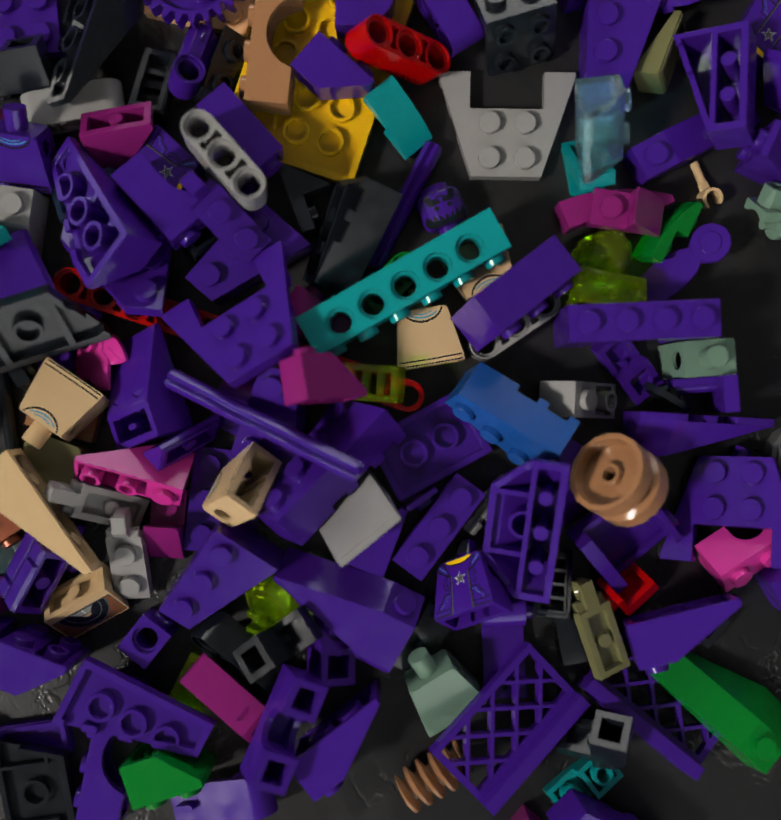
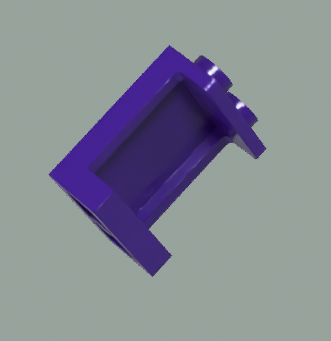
M665 507L663 509L660 508L657 514L645 523L632 527L616 526L591 511L566 532L595 570L617 594L628 586L620 573L665 536H670L677 543L683 539L675 528L679 525L678 520Z

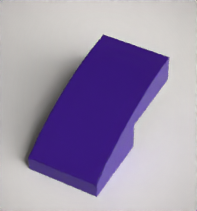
M632 341L603 343L590 348L608 374L636 405L641 404L650 396V394L643 390L646 382L661 386L664 383L649 359L640 355Z

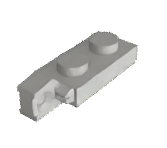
M72 479L70 485L49 480L44 491V495L47 496L49 502L61 504V511L69 513L72 518L110 526V517L113 516L115 508L130 507L133 527L140 526L151 500L140 495H124L114 488L101 484L95 486L78 479Z
M130 507L115 508L113 516L110 517L111 527L107 528L105 538L114 591L124 599L151 598L153 582L143 530L140 529V526L133 527Z

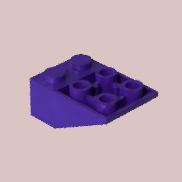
M154 324L123 341L122 344L129 360L123 364L113 365L107 420L117 450L150 444L192 427L190 410L184 396L168 389L164 385L168 372L174 369L160 324Z

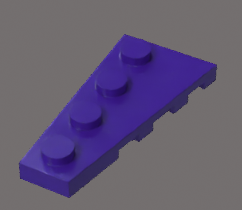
M88 655L83 659L51 724L60 727L65 725L82 728V732L95 735L98 732L118 737L117 740L130 743L134 740L151 744L152 748L198 758L217 720Z

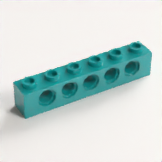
M489 207L295 319L311 347L316 348V353L332 352L338 357L348 350L345 346L347 343L356 338L361 343L380 332L377 326L388 320L393 325L411 315L409 308L419 302H422L424 307L435 302L443 296L442 289L451 284H454L455 288L463 286L475 278L472 272L484 265L487 270H490L507 260L504 254L509 251L512 245ZM465 243L473 244L478 250V257L474 260L464 259L459 253V247ZM433 261L442 262L447 268V274L439 279L431 277L426 269L428 264ZM399 280H411L416 287L415 292L409 297L398 295L394 287ZM370 297L380 298L384 303L383 310L377 315L367 314L363 310V304L366 299ZM347 315L351 318L352 325L349 331L338 334L332 330V321L336 316Z

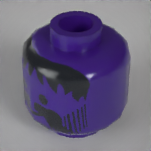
M440 182L420 192L421 198L417 201L416 208L424 229L428 233H440L442 235L458 226L467 218V210L455 186H447L446 182Z

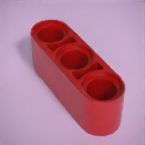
M380 14L370 15L351 28L345 37L347 50L352 57L415 85H423L446 73L451 65L450 54L442 43Z

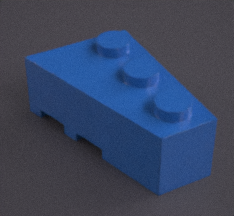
M482 362L465 372L445 401L452 408V412L457 418L472 424L480 431V435L484 440L499 446L507 453L508 459L518 466L531 458L550 460L560 456L580 424V421L572 416L566 421L549 411L547 408L550 403L541 397L536 403L518 392L519 384Z

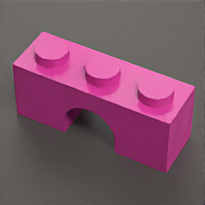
M722 527L694 545L699 562L727 593L734 587L739 588L746 585L752 576L763 568L771 567L772 530L763 529L760 535L752 539H739L734 537L725 527Z

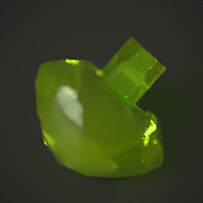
M605 230L579 240L578 248L572 250L571 256L576 263L582 264V271L585 272L588 281L597 291H608L627 274L632 264L633 253L631 242L624 232Z
M274 574L245 592V598L250 607L247 611V617L253 619L246 626V631L253 635L272 627L296 608L300 607L297 601L273 580Z

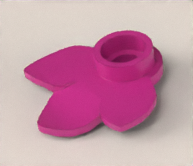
M111 334L112 338L79 348L75 358V370L78 378L84 382L89 380L94 387L103 391L111 390V365L123 364L129 360L122 342L114 334Z

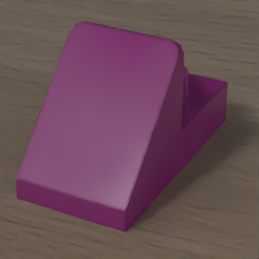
M637 187L632 193L594 188L591 194L587 227L659 237L665 199L642 187Z
M190 489L185 490L180 506L173 504L161 505L151 499L150 523L143 526L149 557L185 558L186 550H183Z

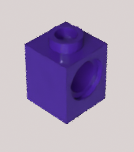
M153 606L140 617L117 646L120 651L144 670L154 661L179 629L174 624L175 621L158 611L159 609L156 610ZM148 627L155 630L158 636L157 642L149 641L145 637V628Z

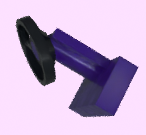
M738 374L666 380V384L662 383L661 386L646 382L643 386V390L683 414H687L691 407L686 404L682 394L706 393L707 412L727 413L741 411Z

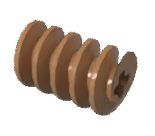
M451 740L452 751H449L446 747L441 751L448 759L463 758V748L458 740ZM430 751L427 752L428 764L426 766L417 758L414 760L416 766L414 773L405 765L402 767L404 774L402 780L396 774L394 775L404 801L415 813L422 810L421 800L428 806L434 803L433 793L440 799L446 796L445 785L453 792L458 790L459 786L458 779ZM470 765V771L474 773L472 765ZM456 766L461 772L463 771V766Z

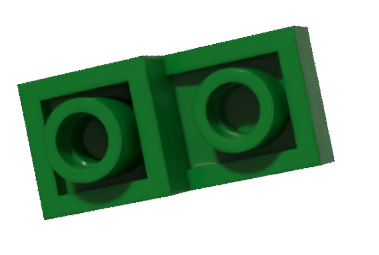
M699 201L676 203L663 212L660 236L643 235L631 256L640 262L662 263L672 248L674 237H688L695 228L703 204Z

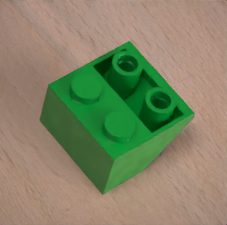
M139 742L119 767L132 810L145 806L147 810H152L164 805L170 798L181 795V798L185 799L202 791L217 762V757L214 752L204 747L198 758L152 748L151 744Z

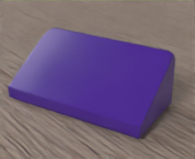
M215 414L194 423L192 427L180 431L144 451V456L158 471L167 468L215 440L220 416Z

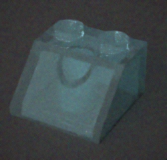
M620 74L575 79V148L583 183H591L623 160V145L630 143L629 123L624 122L625 111H631L630 88H624Z

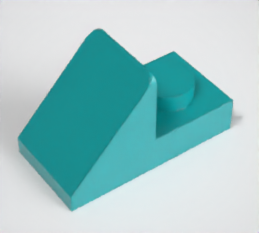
M596 137L561 143V152L571 196L592 193L594 188L604 189V186L615 185L616 171Z

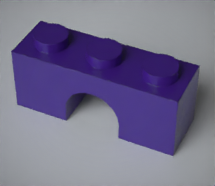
M453 472L434 497L435 501L415 527L413 526L395 549L392 560L422 581L486 494L459 473Z
M283 663L240 765V770L250 787L285 796L299 762L294 750L297 732L304 721L315 724L329 690V687L316 674Z

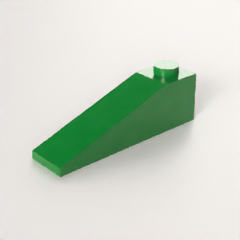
M688 652L678 662L668 664L669 670L650 674L745 765L766 775L781 756V701L766 687L691 652Z

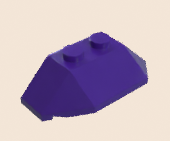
M531 458L491 483L482 553L497 576L506 585L512 598L550 604L570 463Z

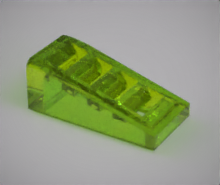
M342 363L356 378L357 371H362V384L367 389L368 396L354 400L403 403L405 367ZM372 372H377L376 394H371ZM387 373H391L390 395H386Z

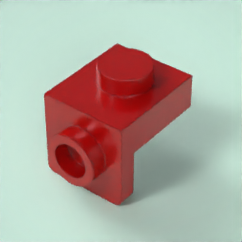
M632 563L620 573L628 586L619 594L601 577L595 581L603 590L602 595L604 599L610 601L613 612L620 608L628 617L659 589L656 582L635 563Z

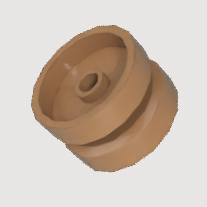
M606 433L593 438L584 445L573 460L569 475L570 489L578 503L610 523L622 527L643 524L656 515L666 500L669 488L667 470L660 459L645 450L631 438L619 433Z

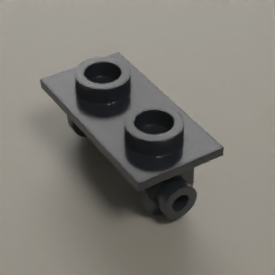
M227 25L224 26L219 37L218 44L199 89L201 100L223 82L233 93L235 92L244 65L243 50L246 38Z

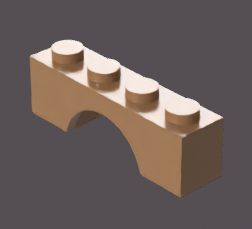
M255 0V4H249L248 25L252 27L251 39H246L244 43L243 57L244 62H248L246 76L241 75L239 95L240 98H243L250 111L291 116L295 78L292 68L282 63L272 53L271 44L278 25L288 16L304 11L305 0Z

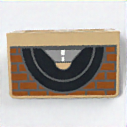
M101 562L103 566L86 576L80 573L55 588L44 609V623L65 636L76 638L129 609V604L126 599L113 590L111 569Z

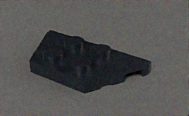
M49 284L0 299V374L44 360L46 357L51 358L112 338L109 325Z

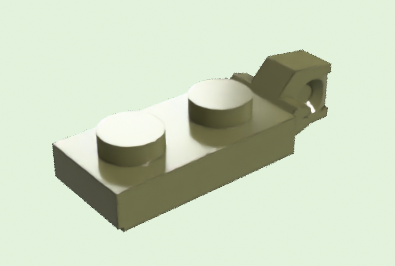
M581 576L569 582L572 596L575 599V602L571 603L572 614L595 679L602 681L629 667L631 664L610 601L604 599L601 591H595L591 579L588 580Z

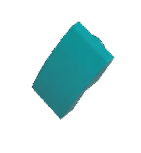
M393 75L364 97L363 102L385 128V136L405 161L422 148L426 141L432 140L433 137L424 120Z
M580 758L553 778L542 790L553 804L571 788L590 797L594 796L599 800L624 775L619 769L593 767L592 761Z

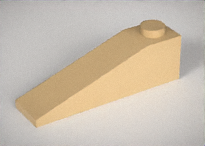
M21 448L5 450L0 454V513L85 576L103 566L67 513L61 511V505L48 501L47 496L44 495L47 485Z

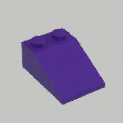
M725 592L634 614L630 617H622L621 620L632 659L639 671L646 669L647 674H656L669 670L668 664L678 662L742 606L740 598Z
M378 678L374 679L295 741L294 750L299 762L293 775L314 802L323 795L326 797L332 796L344 784L343 780L380 706L381 682Z

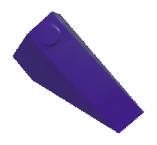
M68 136L50 162L58 200L65 202L68 218L63 221L65 232L71 233L75 248L70 251L72 262L88 289H96L143 270L162 245V242L143 213L77 140Z

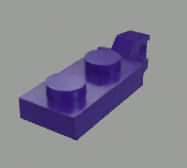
M189 170L179 180L192 195L187 201L188 205L192 208L191 211L244 266L271 241L220 184L217 185L212 179L204 184L192 170Z

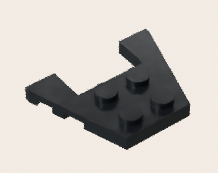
M0 738V793L6 820L76 819L78 808L73 806L76 789L68 749Z

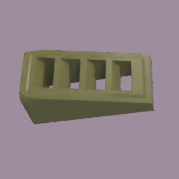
M674 10L638 62L633 74L638 91L654 94H665L680 56L673 35L687 32L682 11Z

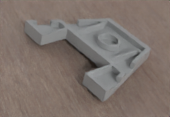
M447 71L438 76L470 180H540L572 91L576 72H544L542 77V109L471 108V71Z

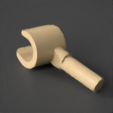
M692 162L690 167L699 189L696 202L699 201L703 204L702 209H708L709 203L706 197L710 193L716 205L721 204L724 199L722 191L716 187L710 188L699 162Z

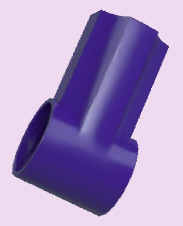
M199 23L198 31H194L190 24L168 77L167 84L170 92L182 100H190L199 92L219 40L213 28L209 29L203 23ZM180 74H186L190 76L193 80H187L183 78Z

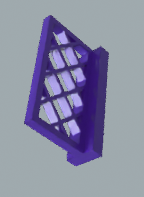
M622 625L619 631L624 643L626 634ZM628 655L629 660H633L632 655ZM625 668L621 670L622 681L608 683L605 679L602 681L595 679L592 670L587 675L583 673L575 683L578 688L608 712L633 717V732L681 772L698 781L705 770L701 764L718 739L700 722L683 724L681 704L673 696L670 701L656 702L654 683L658 682L650 674H647L646 670L645 678L629 680L628 670ZM646 684L649 703L635 705L631 700L630 686ZM623 687L624 695L621 692H619L616 688ZM674 707L676 726L662 727L659 724L657 709ZM643 710H650L651 717ZM701 729L702 742L694 753L686 745L685 731ZM677 732L678 739L671 733Z
M525 641L428 750L495 816L588 709L590 704L582 695L574 691L530 643ZM529 654L535 661V677H519V664ZM543 670L548 674V676H543ZM555 682L562 689L553 701L543 702V683ZM535 683V702L519 703V684ZM511 684V703L495 704V691L501 685ZM535 709V721L529 728H519V710ZM511 710V729L495 730V711ZM476 712H487V730L470 731V719ZM511 736L510 750L505 755L494 756L495 737ZM487 738V756L470 757V739ZM463 739V758L448 759L441 752L451 740ZM487 764V776L475 787L470 782V765ZM456 766H463V771L461 772Z

